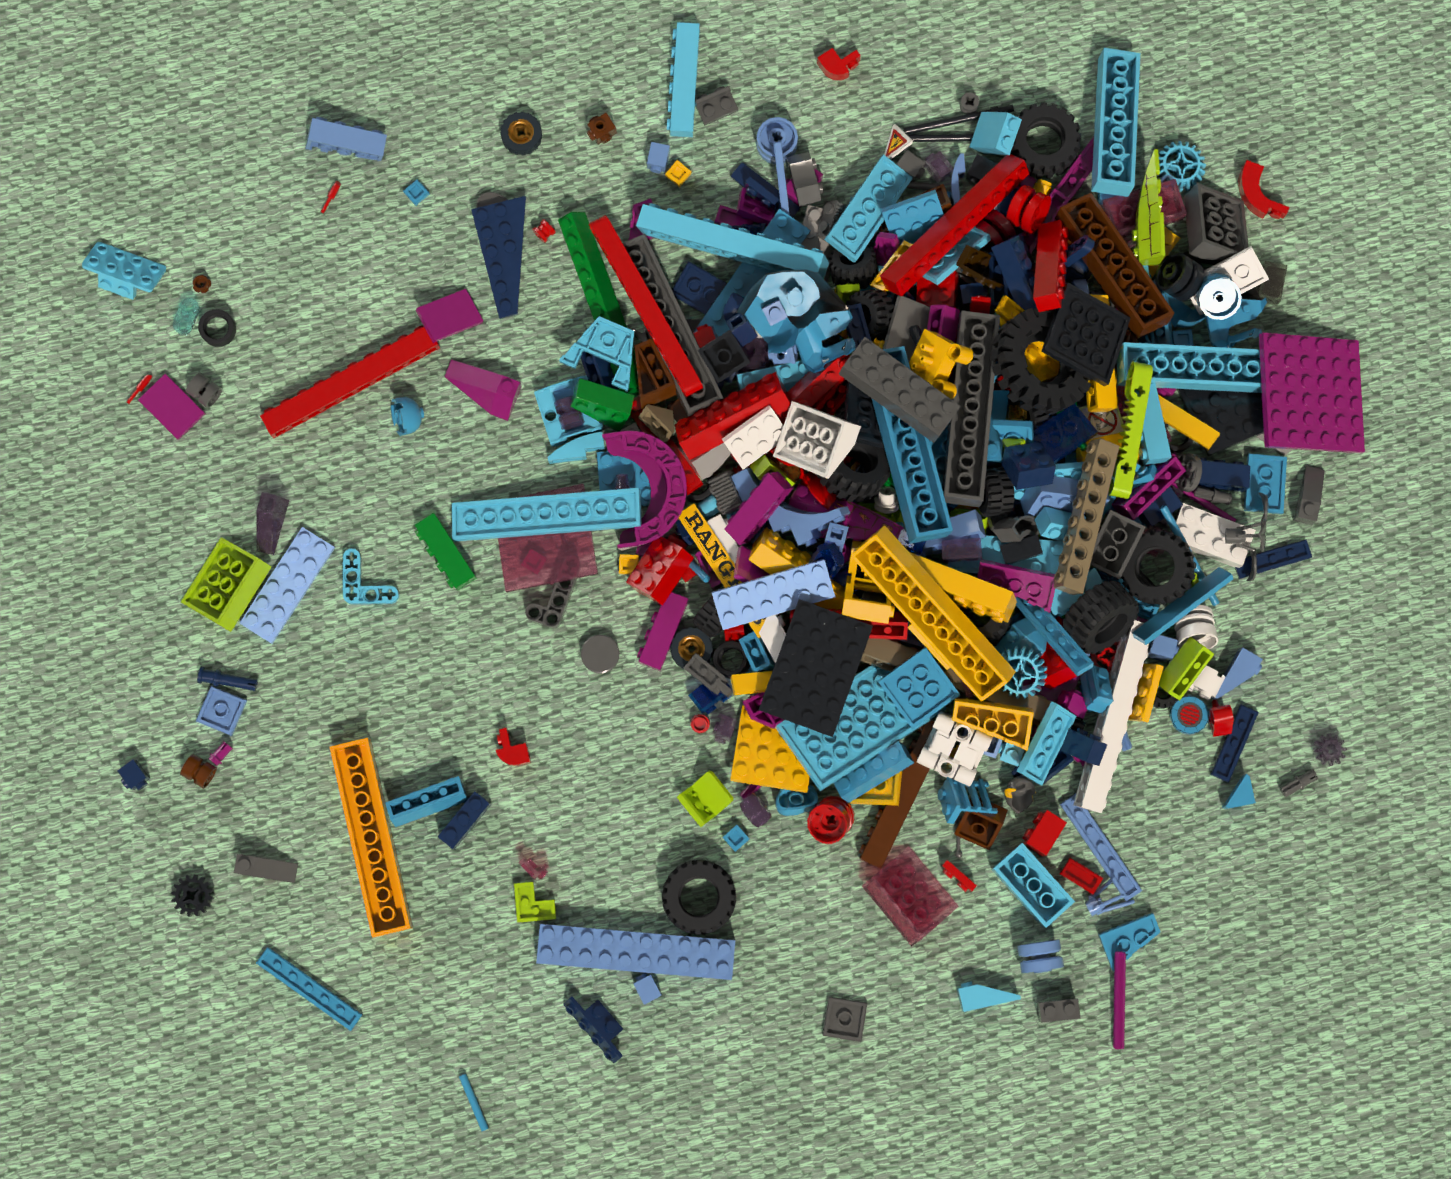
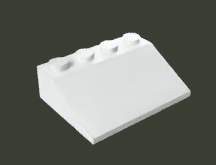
M792 401L773 457L829 479L855 445L861 426Z

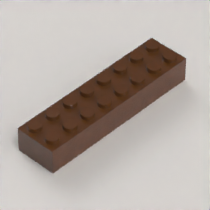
M1089 193L1060 207L1055 220H1061L1063 227H1067L1068 239L1072 244L1084 235L1089 236L1095 241L1093 249L1082 259L1115 308L1131 318L1128 327L1135 337L1139 339L1167 325L1173 317L1174 311L1093 194Z

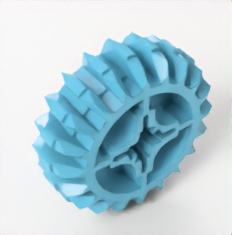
M1178 141L1177 146L1174 142H1171L1170 147L1166 145L1163 148L1164 151L1160 150L1158 153L1160 156V174L1157 176H1162L1160 178L1161 182L1166 181L1165 188L1170 184L1172 185V191L1178 187L1179 192H1182L1183 188L1188 191L1191 186L1194 187L1197 182H1201V176L1205 174L1203 169L1206 167V164L1202 163L1205 157H1199L1201 150L1195 151V145L1190 148L1188 147L1189 142H1186L1183 146L1182 142ZM1177 154L1175 161L1166 163V159L1170 155ZM1185 155L1188 156L1192 161L1187 160L1185 158ZM1195 170L1191 177L1184 179L1185 172ZM1169 172H1173L1176 175V178L1173 177Z
M1015 646L1014 652L1009 648L1006 651L1007 654L1002 653L1001 655L1007 662L1019 659L1018 665H1012V668L1016 671L1013 675L1015 684L1010 680L1004 685L1002 691L1005 692L1008 689L1010 691L1008 695L1012 696L1013 693H1016V698H1019L1022 694L1024 699L1028 697V693L1034 696L1035 691L1040 692L1041 686H1044L1046 683L1043 679H1046L1048 676L1044 673L1047 670V666H1041L1045 660H1038L1040 654L1036 653L1034 656L1032 648L1029 652H1026L1025 646L1022 647L1021 651L1018 646ZM1026 661L1031 663L1034 669L1029 668ZM1020 667H1021V670H1023V672H1024V674H1023L1022 677H1021V675H1019V672H1018V670L1020 669ZM1036 678L1032 684L1022 686L1025 679Z

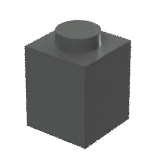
M908 150L896 164L913 177L911 181H915L916 178L920 179L926 171L924 169L925 162Z

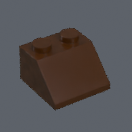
M970 797L969 801H970L971 806H973V803H972V800H971V797ZM979 797L981 806L984 807V806H983V803H982V800H981V797ZM990 802L992 808L998 810L997 814L964 811L954 835L990 850L1004 824L1008 809Z

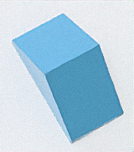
M1242 775L1222 808L1230 809L1256 803L1249 775Z

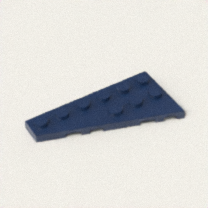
M526 196L471 209L499 319L518 315Z

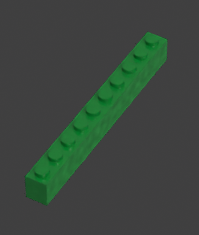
M570 212L558 219L594 321L600 316L627 328L596 240L589 227L586 213ZM634 345L629 390L627 392L619 388V391L628 394L639 391ZM610 363L612 372L615 376L619 366Z

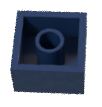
M1042 442L1005 447L1002 466L1016 490L1053 484L1056 465Z

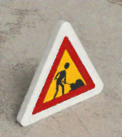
M896 124L892 126L884 153L890 160L903 150L906 151L913 143V140Z

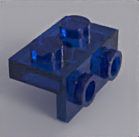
M835 542L829 545L828 543H823L817 547L816 552L812 554V558L808 562L811 563L824 559L831 579L837 575L844 565V556L838 550Z

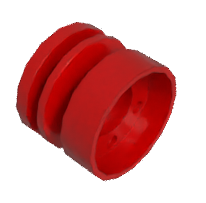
M826 797L817 804L808 816L807 827L809 832L821 843L832 844L838 842L851 829L854 823V811L850 803L841 797Z

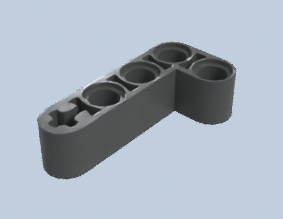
M568 556L563 561L547 607L534 603L527 606L525 614L529 621L550 629H556L561 625L581 570V564L577 557ZM574 561L577 567L572 568L571 575H574V577L568 575L570 570L568 564H572ZM562 580H570L571 585L568 588H562L560 586ZM557 597L564 598V603L561 606L554 605V600ZM538 609L540 611L539 616L536 618L530 617V611ZM550 615H556L558 617V620L555 624H549L547 622L548 617Z

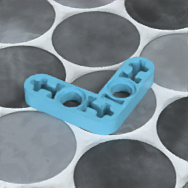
M352 548L344 552L343 598L347 603L393 604L397 602L399 591L393 586H361V554ZM351 553L357 556V559L353 560V565H358L357 569L353 567L347 568V565L351 566V561L347 559V556H351ZM351 571L357 573V579L353 582L347 579V575ZM347 584L352 586L358 584L357 588L353 587V591L355 594H357V597H354L351 601V599L347 597V594L351 593V588L347 587ZM382 589L383 594H387L389 590H392L395 596H392V600H389L387 596H382L383 600H379V590ZM369 590L376 592L377 595L374 600L366 598V593Z

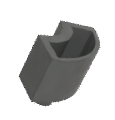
M809 152L787 157L799 206L821 201L820 194L823 193V188L815 175L814 169H817L815 158H811Z
M1033 516L1004 517L992 529L1001 543L1019 542L1023 538L1039 535V530L1034 520L1035 517Z

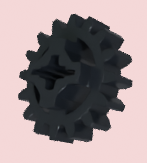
M194 874L192 879L190 875H186V880L179 879L180 885H173L176 891L171 892L172 895H175L171 902L177 903L174 907L175 909L181 908L180 914L184 915L187 912V916L192 917L194 912L195 916H200V911L206 913L205 907L212 906L209 900L215 898L210 896L214 889L208 888L211 885L210 882L204 883L205 877H201L198 880V875ZM195 882L200 885L193 888L189 883ZM183 890V897L180 898L181 891ZM190 892H196L194 895L195 900L189 899L191 896ZM205 892V899L202 901V895ZM191 903L194 906H196V908L190 909L187 908L186 905H189Z

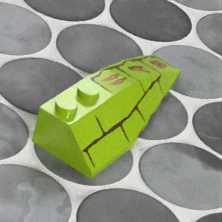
M1154 149L1144 173L1136 209L1135 230L1132 231V240L1136 243V248H1133V254L1142 266L1160 265L1165 257L1164 213L1161 212L1163 201L1162 196H1158L1161 190V180L1157 178V175L1160 174L1158 149Z

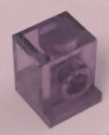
M719 713L718 719H721V721H716L713 730L716 733L714 741L725 745L726 742L730 743L737 719Z

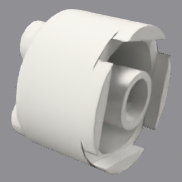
M1206 665L1188 691L1192 692L1194 689L1200 692V697L1210 700L1211 697H1216L1226 677L1222 675L1220 678L1217 676L1218 671Z

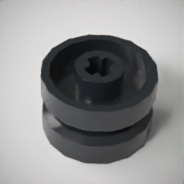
M1173 252L1166 256L1157 268L1155 284L1158 289L1168 293L1173 298L1185 301L1199 291L1204 279V268L1185 254Z

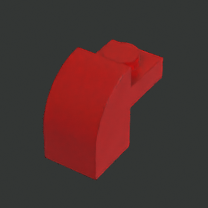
M831 48L817 57V65L828 78L844 80L849 78L850 71L848 69L853 70L859 65L861 55L855 50L843 59H840L836 51Z
M499 729L500 734L497 735L499 746H503V748L496 750L498 757L511 766L531 763L527 744L523 743L512 746L508 729Z

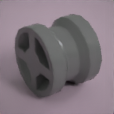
M972 92L964 94L961 98L960 110L964 114L976 112L979 105L978 96Z

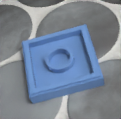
M211 686L196 722L232 736L247 700Z

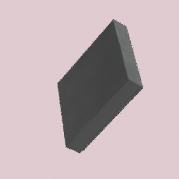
M828 997L823 1036L862 1042L867 1003Z

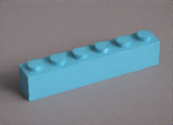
M677 22V29H673V40H676V47H672L671 58H675L674 65L671 64L670 76H674L673 83L670 82L669 94H672V101H668V112H671V119H667V130H670V136L693 137L700 33L699 23Z

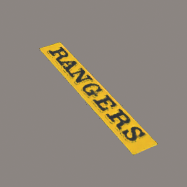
M692 504L683 510L679 520L723 586L727 588L743 583L733 578L734 562L696 505ZM766 618L749 622L758 638L761 637L759 632Z

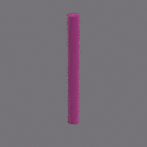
M1176 483L1170 485L1215 515L1233 522L1237 520L1208 500L1195 497L1193 491H1181Z

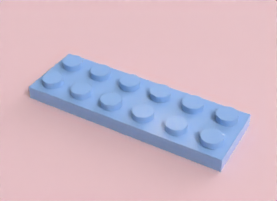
M302 527L239 624L273 644L335 547Z
M824 559L712 592L723 630L796 609L799 599L813 604L835 597Z

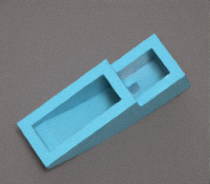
M603 432L588 434L564 444L548 456L549 464L587 460L586 452L605 450L602 437Z

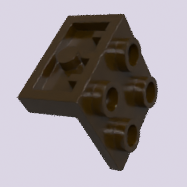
M966 244L956 263L958 267L962 268L961 272L969 277L972 276L978 283L993 289L996 286L999 288L1004 287L1003 284L983 273L992 255Z

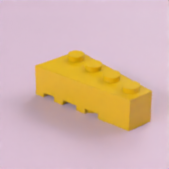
M957 697L954 700L952 720L1028 751L1034 712L1033 708L986 701L981 702L979 700Z

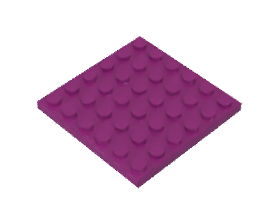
M1264 332L1259 334L1265 448L1364 453L1359 340Z

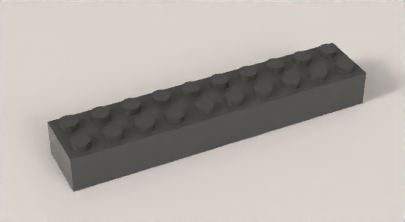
M643 234L624 242L623 245L703 385V389L685 397L663 359L675 383L676 394L687 417H690L696 411L711 406L715 401L722 400L723 396L712 373L697 351L700 348L646 235Z
M962 311L959 316L956 344L971 348L973 359L966 365L955 362L952 383L956 385L957 393L952 400L961 407L948 423L942 484L946 503L980 507L983 502L995 378L992 367L996 365V361L991 360V351L997 348L992 344L995 336L999 334L1000 315Z

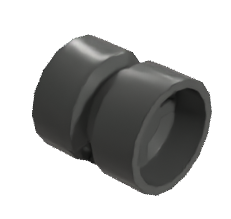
M198 373L187 385L186 392L195 399L199 398L198 401L201 404L210 408L220 397L222 388L214 382L209 383V378L202 373Z

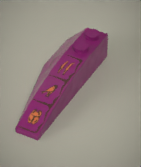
M799 484L789 500V505L807 512L824 513L848 506L850 514L844 516L845 520L837 524L849 527L846 538H853V541L867 540L884 525L898 540L904 531V527L856 503L848 502L843 498H837L827 510L811 494L808 487ZM828 529L821 531L822 537L820 538H825Z

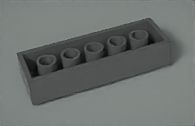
M864 337L839 372L840 376L933 443L961 407L866 337Z

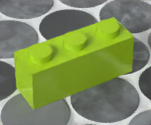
M1190 636L1161 674L1158 686L1180 701L1214 656V653Z

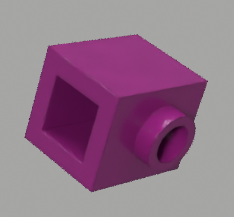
M1071 689V691L1062 690L1057 704L1077 716L1076 718L1083 719L1087 711L1081 692Z

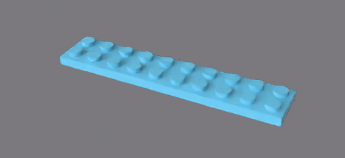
M640 488L452 503V540L454 542L641 526Z

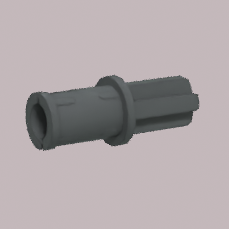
M1197 486L1193 491L1195 497L1209 500L1210 503L1218 502L1229 505L1232 500L1231 493L1218 491L1216 488L1209 489Z
M1311 768L1306 773L1295 776L1294 780L1281 786L1280 791L1287 797L1299 789L1304 790L1305 786L1318 780V776H1316V772Z

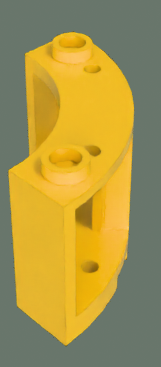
M862 541L852 542L851 554L863 543ZM850 556L848 573H851V576H847L842 615L854 619L888 624L889 617H893L895 606L891 605L892 602L888 597L886 603L853 598L854 589L884 593L873 580L855 577L857 563Z

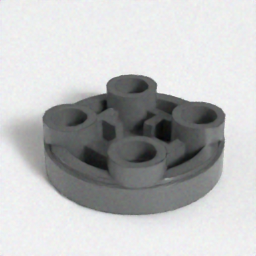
M1180 454L1178 460L1186 471L1174 483H1176L1179 490L1191 492L1200 482L1202 462L1196 454Z
M606 635L592 636L582 646V662L588 670L594 673H608L619 661V648L616 642Z

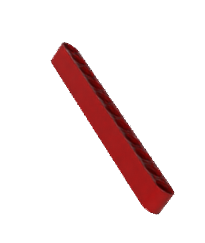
M604 215L590 222L589 227L684 396L688 397L703 389L698 375L608 217Z

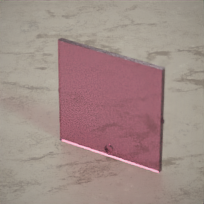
M579 484L545 492H537L535 494L520 497L580 493L586 491L585 485ZM592 531L498 538L506 592L547 584L553 585L557 582L598 574Z

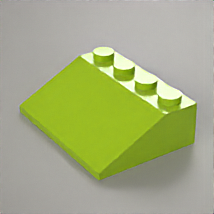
M221 537L184 595L181 603L232 632L271 569V566Z

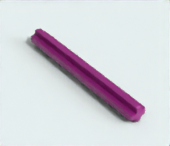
M1122 951L1115 952L1113 1048L1118 1050L1124 1049L1126 953Z

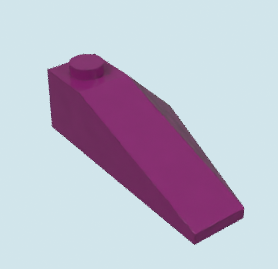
M451 360L445 374V378L469 396L490 415L506 421L509 420L522 388L519 381L455 360Z

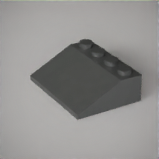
M1199 183L1184 196L1189 254L1204 260H1225L1249 247L1243 200Z
M898 295L882 350L904 346L908 362H910L916 346L909 333V328L918 325L923 333L924 329H927L930 307Z

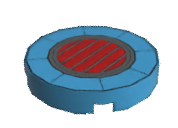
M1182 697L1170 709V720L1174 728L1183 734L1198 733L1208 723V708L1197 697Z

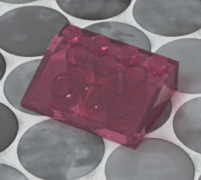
M909 846L862 885L864 890L911 947L922 940L959 907Z

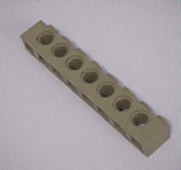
M1101 438L1091 440L1087 445V455L1082 464L1081 479L1077 484V495L1072 504V515L1068 520V531L1063 540V551L1059 556V566L1054 576L1053 588L1071 595L1083 594L1120 447Z

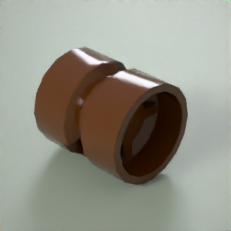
M192 754L184 763L180 775L188 780L194 779V784L204 789L213 779L217 767L209 762L203 763L202 758Z

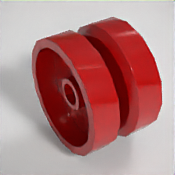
M1023 185L1016 192L1009 205L1007 219L1012 225L1016 227L1021 226L1022 230L1034 234L1038 231L1039 224H1043L1048 215L1051 197L1043 192L1037 193L1036 189L1028 185Z

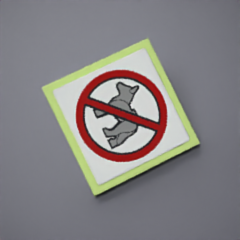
M1087 406L1078 408L1088 440L1125 431L1121 427L1123 421L1119 408L1109 412H1088Z

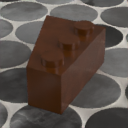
M651 338L634 345L641 409H644L648 404L654 405L677 395L675 383L653 339Z

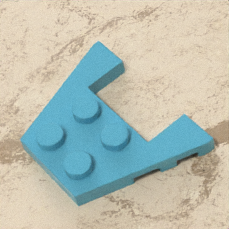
M599 316L583 333L580 339L570 347L568 352L560 358L559 362L576 369L585 351L619 366L611 384L628 392L635 333L633 330Z

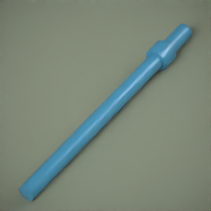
M1167 505L1160 507L1173 534L1179 536L1187 543ZM1194 557L1193 560L1196 563L1194 572L1197 573V578L1201 581L1206 576ZM1215 593L1209 597L1213 606L1220 603Z

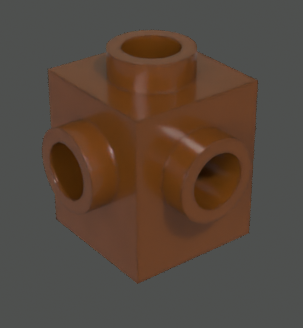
M607 113L601 116H594L587 124L588 131L586 132L591 141L595 140L598 145L609 142L612 136L617 134L616 127Z

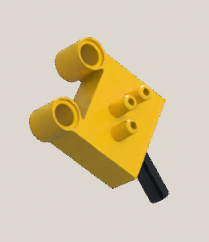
M918 325L911 326L909 333L916 348L909 362L910 370L952 400L956 396L957 388L955 384L947 382L955 362L966 365L972 361V349L956 344L944 336L924 329L922 333Z

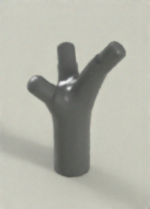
M635 328L632 329L635 333L634 337L640 340L641 343L648 340L645 328L643 333H640Z

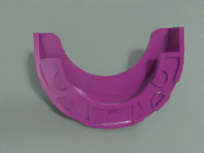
M638 431L602 434L603 439L606 441L608 452L613 456L627 458L639 465L647 475L651 487L650 504L647 512L641 519V526L624 530L620 534V544L617 547L622 551L650 543L668 532L683 511L687 496V481L683 466L673 450L663 441L652 435Z

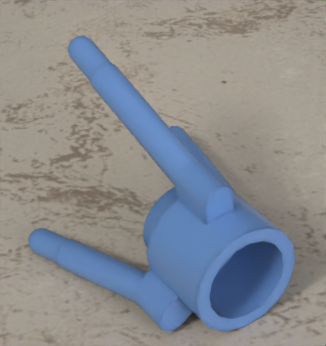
M1109 879L1094 895L1088 896L1089 900L1085 904L1090 914L1094 916L1134 904L1135 901L1130 900L1105 907L1125 897L1124 894H1121L1102 902L1100 897L1096 899L1113 882L1112 879Z

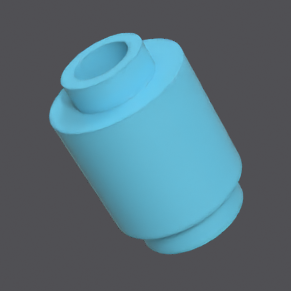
M712 494L697 504L698 510L704 519L707 520L720 512L716 505V497Z

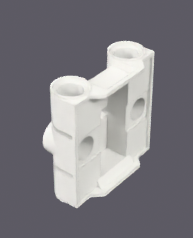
M940 711L926 744L920 752L917 763L932 770L934 769V771L939 772L944 777L954 778V780L970 787L977 773L976 768L984 751L988 750L993 737L953 721L952 715ZM960 727H965L968 730V734L960 736L957 730ZM955 742H961L954 758L949 756ZM948 762L952 765V769L944 771L941 765Z

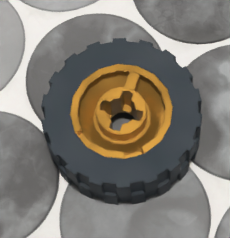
M515 112L512 115L510 114L503 121V125H501L500 135L505 148L509 152L515 153V155L525 156L526 154H531L541 144L543 136L541 125L537 118L533 117L530 113ZM520 131H523V132H525V136H524V135L518 136V133H519Z
M689 627L688 629H682L672 639L671 655L675 663L682 669H684L683 667L695 653L709 663L713 654L712 641L699 628ZM694 646L696 650L690 653L688 647Z

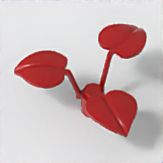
M776 446L769 450L772 454H774ZM846 456L843 462L845 464L853 460V457ZM778 459L781 463L787 466H795L781 459ZM800 468L799 478L802 479L800 485L807 486L816 500L828 510L837 499L834 493L830 494L827 491L828 488L822 486L820 483L821 479L815 473L809 471L804 474V469Z

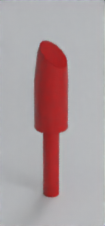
M336 181L327 195L328 199L321 213L324 214L331 199L334 200L341 186L339 181Z
M152 375L144 376L135 387L136 390L126 401L128 404H130L139 391L142 392L150 382Z

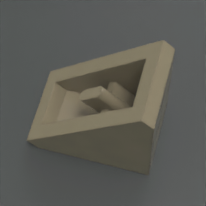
M648 404L638 417L665 444L675 432L673 410Z

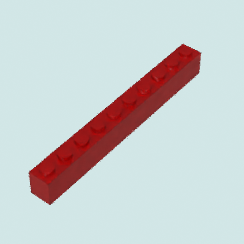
M1011 154L1006 155L880 275L885 289L902 297L1029 175L1025 160Z
M424 325L418 326L413 330V333L400 336L393 344L383 345L380 351L365 355L364 359L358 363L357 361L347 365V369L343 371H335L330 375V378L315 382L312 388L300 390L297 392V396L282 400L277 407L265 409L263 411L264 414L260 415L269 434L274 439L440 349L438 342H432Z

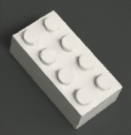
M1183 503L1177 512L1175 521L1191 551L1232 567H1242L1248 550L1236 547V544H1225L1226 528L1236 529V527H1243L1244 525ZM1249 528L1242 531H1246V534H1254L1256 530ZM1246 538V541L1241 544L1250 547L1253 538Z

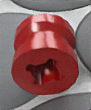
M544 219L540 221L538 227L532 229L543 243L548 241L549 236H553L556 233L552 226Z

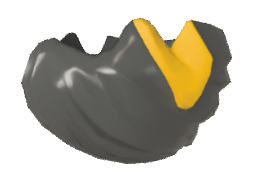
M1023 775L1010 780L1004 790L1006 803L1016 814L1023 812L1034 801L1033 795L1036 793L1034 783Z

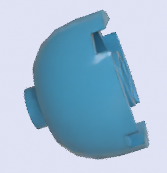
M400 397L392 399L391 402H394V405H391L393 424L395 426L397 423L400 430L396 431L397 434L403 436L418 430L422 418H424L423 408L419 407L412 398Z

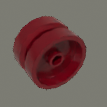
M992 209L975 226L990 235L991 240L981 248L988 253L993 252L991 247L1016 235V231L1009 220L995 209Z

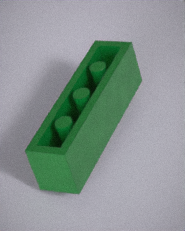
M434 513L415 524L417 528L414 531L420 541L424 539L428 545L425 547L430 557L434 555L438 562L435 564L441 573L445 571L448 576L445 580L451 589L455 587L458 591L477 579Z

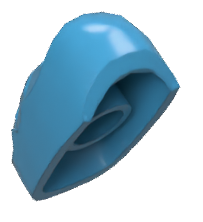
M808 785L807 793L780 789L775 800V807L778 813L784 816L808 812L817 806V792L811 785Z

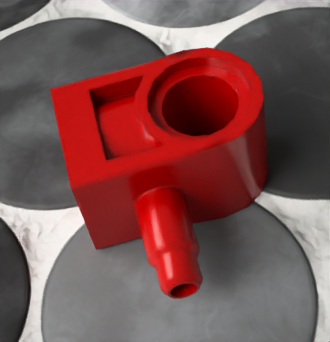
M1213 700L1212 707L1209 709V726L1213 737L1232 734L1234 718L1230 704L1220 706L1218 700Z

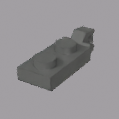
M695 653L683 667L713 693L718 695L721 691L728 698L732 695L733 691L726 685L729 681L725 679V676Z

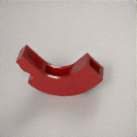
M1246 160L1238 181L1239 193L1245 206L1262 219L1267 213L1272 218L1283 219L1287 215L1289 207L1268 199L1260 189L1259 181L1264 166Z

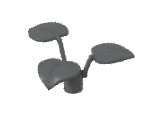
M1259 493L1264 510L1261 521L1243 527H1236V529L1226 528L1225 544H1236V547H1242L1251 552V572L1246 580L1249 582L1253 581L1257 574L1256 548L1241 543L1245 542L1246 538H1260V552H1264L1269 509L1268 497L1264 493ZM1261 526L1258 534H1246V531H1242Z

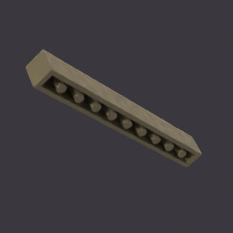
M869 638L861 661L891 672L920 650L914 647L903 646L900 642L894 640ZM932 655L959 692V698L979 700L952 668L946 670ZM1004 686L984 700L986 702L1033 708L1032 725L1035 727L1040 725L1045 711L1051 701L1041 695L1031 696L1028 693V697L1025 699L1022 694L1019 698H1016V693L1009 696L1010 691L1008 689L1005 692L1002 691Z

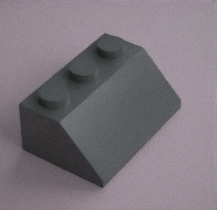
M1110 510L1097 536L1090 565L1120 579L1146 527Z

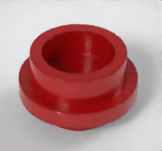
M696 714L691 719V728L695 732L704 733L709 729L710 720L706 715Z

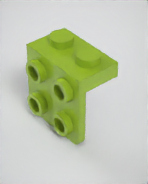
M711 770L677 796V799L700 827L712 820L734 800L733 796Z

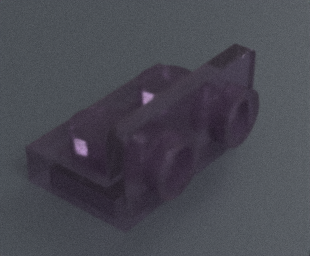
M981 539L943 540L942 558L944 563L981 561L983 559Z

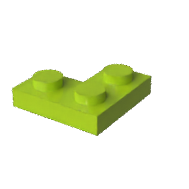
M534 882L514 884L517 923L556 919L555 900L535 901Z

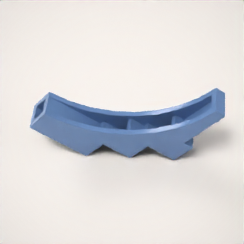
M746 468L731 476L742 503L749 499L751 496L750 492L762 482L751 468ZM783 501L768 520L773 532L781 531L785 533L792 530L798 546L806 544V547L817 543L816 539L822 537L821 531L828 529L830 522L837 524L844 521V516L850 514L848 506L824 513L807 512Z

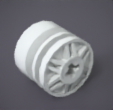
M1199 605L1174 624L1179 650L1190 636L1207 649H1212L1217 645L1218 636L1214 626L1213 611L1210 607Z

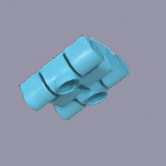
M587 375L553 384L534 392L552 447L562 445L567 442L568 437L586 431L587 434H592L604 430L601 422L580 411L560 416L561 412L573 409L571 402L574 388L580 378L588 380ZM554 413L556 418L553 421H548L546 419L547 414Z

